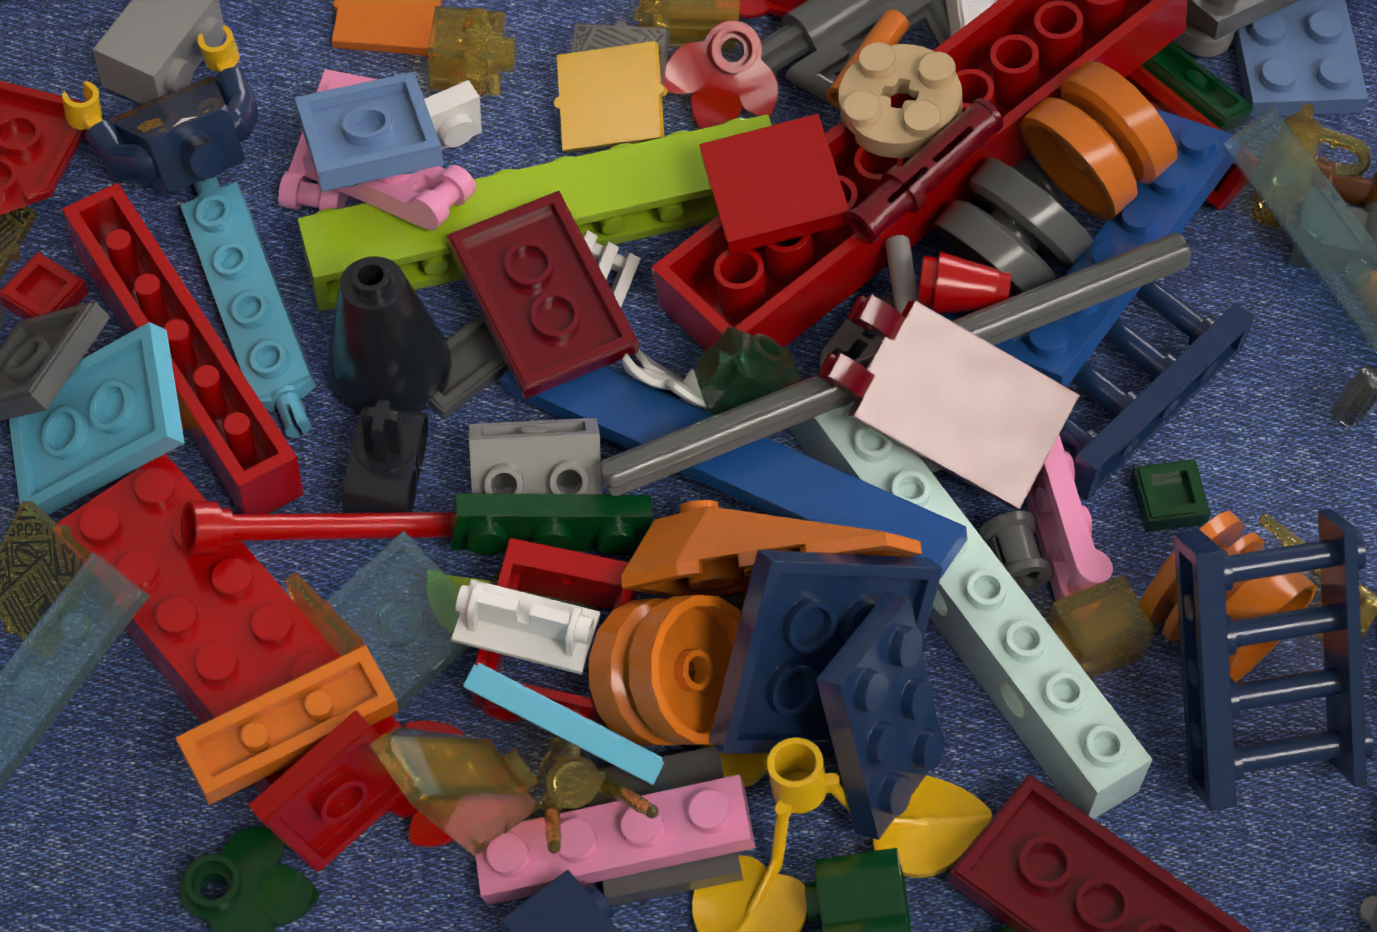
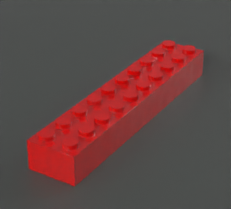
M1187 0L996 1L933 51L946 53L954 60L956 74L962 86V113L976 98H984L999 111L1004 126L996 134L989 137L958 168L954 169L926 195L927 200L923 207L915 213L906 212L884 231L873 244L865 243L859 239L850 229L849 225L846 224L734 254H729L719 216H717L651 267L660 308L740 383L887 267L886 239L896 235H904L909 238L910 247H912L935 229L933 227L935 221L953 200L969 202L973 199L974 196L969 187V180L989 156L1013 167L1030 154L1021 135L1020 122L1046 97L1061 99L1060 86L1086 61L1099 62L1126 78L1182 34L1186 28ZM904 93L889 97L891 98V107L902 108L903 103L907 100L916 101V98ZM842 121L825 133L849 210L856 208L882 184V175L893 166L901 167L911 158L883 157L864 150L855 142L854 133L847 126L844 127ZM955 140L933 161L936 163L939 162L962 140ZM913 178L911 181H909L902 189H900L899 192H897L891 199H889L888 202L893 203L912 184H914L917 181V179Z

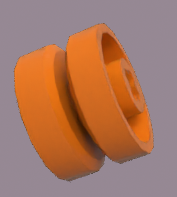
M1086 61L1060 86L1061 99L1046 97L1022 119L1019 125L1022 138L1032 157L1062 193L1094 217L1111 221L1138 195L1136 182L1150 185L1178 159L1177 145L1168 126L1156 109L1134 85L1115 70L1099 62Z
M689 595L672 597L670 599L632 600L613 610L597 630L589 655V688L598 715L609 729L639 746L711 744L709 739L741 617L739 609L718 596Z

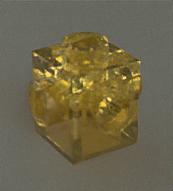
M435 6L427 51L430 89L446 90L469 80L478 94L500 95L504 72L514 73L517 53V38L507 37L506 12L488 11L482 8L464 9Z

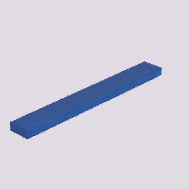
M606 366L525 400L509 368L500 378L504 393L561 419L597 418L600 436L627 449H632L715 416ZM766 437L679 471V473L773 516L883 531L921 541L922 554L912 557H928L943 568L940 579L968 540L966 526Z

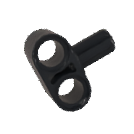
M377 400L376 406H362L344 480L343 513L413 512L427 446L428 413L391 408V403L387 400Z

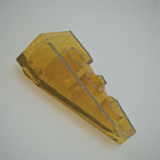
M394 726L370 744L409 802L474 857L486 849L494 839L510 831L541 807L529 790L539 781L515 748L504 755L488 738Z

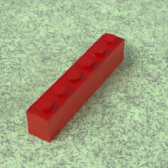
M117 182L62 208L74 252L126 334L148 322L167 330L181 421L240 514H268L303 496L304 492L297 456L119 183Z

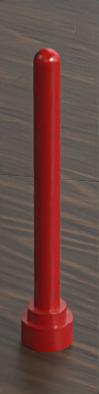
M188 501L184 505L181 517V538L187 555H217L221 548H229L233 541L450 538L452 512L232 514L230 508H220L216 501Z

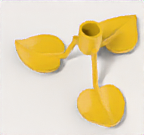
M803 738L785 739L775 745L770 753L720 752L725 778L740 775L745 787L757 783L768 772L772 795L777 803L775 806L776 820L772 853L767 868L753 857L739 855L743 880L694 890L692 914L697 932H801L808 916L805 885L794 877L779 874L784 861L789 817L792 813L803 814L814 810L823 802L826 793H831L850 813L839 776L836 773H825L823 756L820 749L813 742ZM701 744V749L713 747L714 745ZM926 775L911 795L906 810L901 815L895 817L879 840L873 839L874 851L897 848L903 864L904 875L907 877L925 878L941 874L959 861L992 820V811L979 798L967 790L942 779Z

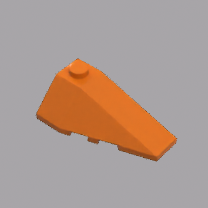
M697 500L681 504L679 514L653 521L623 571L621 580L622 589L667 598L708 595L718 596L723 599L747 593L757 550L912 557L922 554L921 541L883 531L719 508L717 501Z

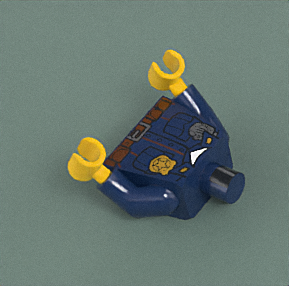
M222 26L226 41L219 47L207 46L202 33L197 38L206 66L210 70L218 72L215 79L213 76H209L107 120H102L99 91L93 83L87 81L82 83L86 99L84 103L73 102L65 91L62 92L67 123L75 129L88 130L85 135L87 141L111 175L124 182H145L165 193H170L203 179L214 178L222 171L236 166L245 160L240 143L249 138L258 121L259 112L242 67H235L240 55L233 33L229 27Z

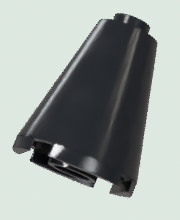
M378 256L359 259L346 268L340 279L327 357V375L333 394L340 402L342 399L353 407L358 415L363 405L376 406L377 400L389 401L391 408L423 411L426 409V402L439 390L442 393L448 385L452 367L449 345L407 277L395 262Z

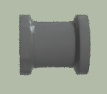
M1011 511L995 516L985 522L980 528L982 539L1022 591L1028 593L1045 585L1052 578L1053 571L1048 560L1042 559L1033 535L1036 531L1033 514L1027 511Z

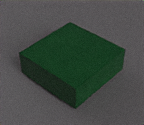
M1195 459L1134 467L1130 478L1145 532L1200 526L1208 522L1211 513Z

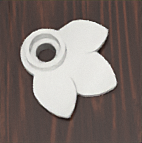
M640 349L635 356L644 368L638 367L627 353L623 357V367L633 378L654 388L671 390L680 396V400L714 415L727 411L726 407L733 398V395L726 389L694 369H691L686 378L683 379L678 374L649 358Z

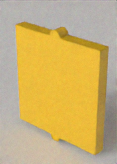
M656 41L557 55L559 97L554 100V106L560 110L562 150L564 152L613 147L623 143L635 144L665 137L662 97L667 94V88L661 84L659 46Z

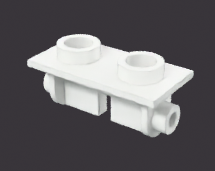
M471 579L469 586H461L457 597L456 611L460 612L451 640L455 643L582 675L600 618V612Z

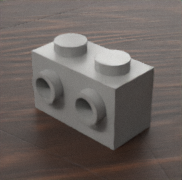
M132 0L93 48L102 86L140 104H145L190 85L195 69L203 60L197 39L199 34H203L205 43L209 47H219L225 34L222 26L225 23L223 22L219 0Z
M597 418L469 424L472 493L602 494L600 432Z

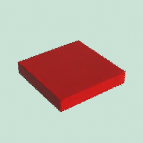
M819 114L699 144L701 158L729 254L848 224L846 214L850 210Z
M355 710L248 806L262 823L318 872L325 868L411 791L420 779L361 714Z

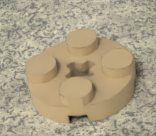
M875 42L864 47L859 53V60L851 65L843 76L838 95L840 118L844 127L847 126L854 133L855 142L870 153L889 158L913 157L935 135L962 114L963 106L962 86L956 74L953 58L943 52H935L922 46L910 44L888 45L883 42ZM904 93L916 98V101L907 100L903 103L902 108L891 107V98L889 97Z

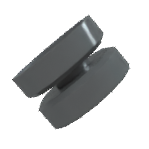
M990 156L969 180L972 195L989 214L967 201L953 200L933 225L937 232L966 260L999 269L1002 272H1010L1009 294L1013 297L1056 280L1054 272L1038 254L1059 266L1072 267L1093 242V239L1082 225L1051 195L1012 167Z

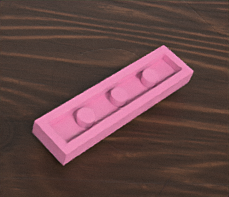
M740 775L473 832L480 896L487 905L533 896L566 870H569L581 885H585L589 882L595 883L606 879L755 848L745 785Z

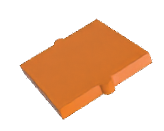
M334 0L333 9L336 14V20L332 36V47L433 56L438 24L445 21V12L441 8L442 0Z

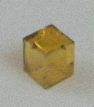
M1123 574L1053 602L1047 621L1090 679L1143 658L1155 629Z

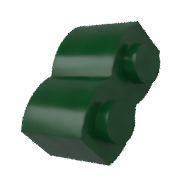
M897 848L815 860L816 881L805 882V897L811 924L822 923L823 932H912L904 869Z

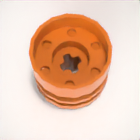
M1230 510L1218 514L1200 528L1222 550H1225L1229 556L1261 551L1265 543L1255 532L1240 538L1245 524ZM1174 551L1160 567L1156 577L1141 598L1138 612L1154 625L1167 619L1162 634L1173 642L1180 639ZM1301 572L1233 583L1232 590L1225 591L1226 612L1232 620L1307 608L1314 598L1318 587ZM1281 640L1237 647L1236 653L1229 655L1230 678L1235 683L1263 660Z

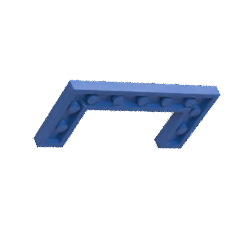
M1156 109L1168 126L1177 145L1178 159L1150 185L1136 183L1138 195L1111 221L1105 223L1093 239V242L1079 257L1067 275L1169 234H1181L1238 157L1240 152V136ZM1141 287L994 346L1067 387ZM973 312L943 313L940 315L953 321Z

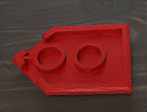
M0 81V216L51 197L87 130L75 129L67 123L62 96ZM69 98L70 100H72L73 102H76V103H84V102H85V101H80V100H76V99Z

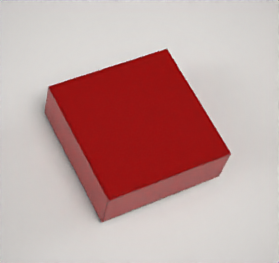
M37 252L0 291L1 306L20 318L28 319L77 306L89 292L85 280Z

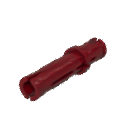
M976 98L962 114L935 135L901 167L893 166L882 175V184L856 208H852L846 214V221L854 234L865 243L873 244L884 231L906 212L915 213L923 207L927 200L926 195L954 169L958 168L989 137L1003 128V119L995 106L984 98ZM955 140H962L939 162L936 163L933 161ZM913 178L917 179V181L914 184H912L893 203L888 202V200L891 199L897 192H899L900 189H902L909 181H911Z

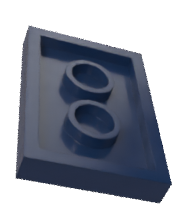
M889 592L883 595L816 679L855 833L877 840L881 838L895 817L901 815L906 810L911 795L928 772L934 770L939 765L945 746L944 736L940 732L934 707L933 686L928 680L922 653V636L916 626L910 597Z

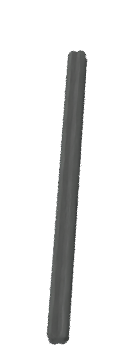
M1172 233L952 322L988 343L996 345L1186 269L1190 265L1191 250L1180 233ZM875 352L854 361L867 369ZM815 375L604 459L600 463V474L609 493L612 496H619L854 402L856 398Z

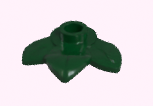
M252 827L234 834L220 854L204 855L193 861L183 872L179 883V895L186 911L195 919L210 923L212 932H275L274 927L288 925L306 915L317 904L319 891L303 874L280 863L286 844L268 827ZM221 882L228 886L226 893L221 898L208 899L203 896L205 888L211 883Z

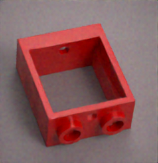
M513 538L509 539L497 586L520 592L524 591L615 610L632 600H637L639 593L622 589L621 575L629 562ZM479 649L475 665L478 666L481 663L500 673L505 655ZM519 683L605 728L606 724L598 715L592 695L589 698ZM472 692L474 707L482 708L486 715L506 722L521 720V717Z

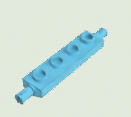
M217 177L205 179V181L203 179L194 183L198 196L180 206L239 367L265 409L278 410L286 436L291 438L300 437L293 416L303 434L310 431L311 423L301 402V398H304L316 387L310 367L237 182L220 187Z

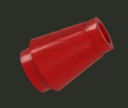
M941 251L939 257L923 256L918 302L926 307L933 308V311L938 314L978 311L1009 299L1011 273L1002 272L999 269Z

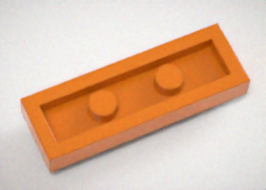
M364 645L175 738L179 750L207 804L211 805L296 763L355 710L370 725L399 712L396 697L367 646Z

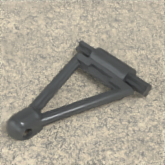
M808 0L783 15L781 20L782 28L761 40V60L775 73L800 57L802 60L791 66L785 75V79L832 105L826 97V91L886 10H897L907 18L909 22L907 32L924 22L938 47L951 37L946 1ZM1027 156L1012 167L1041 187L1063 207L1062 195L1058 187Z

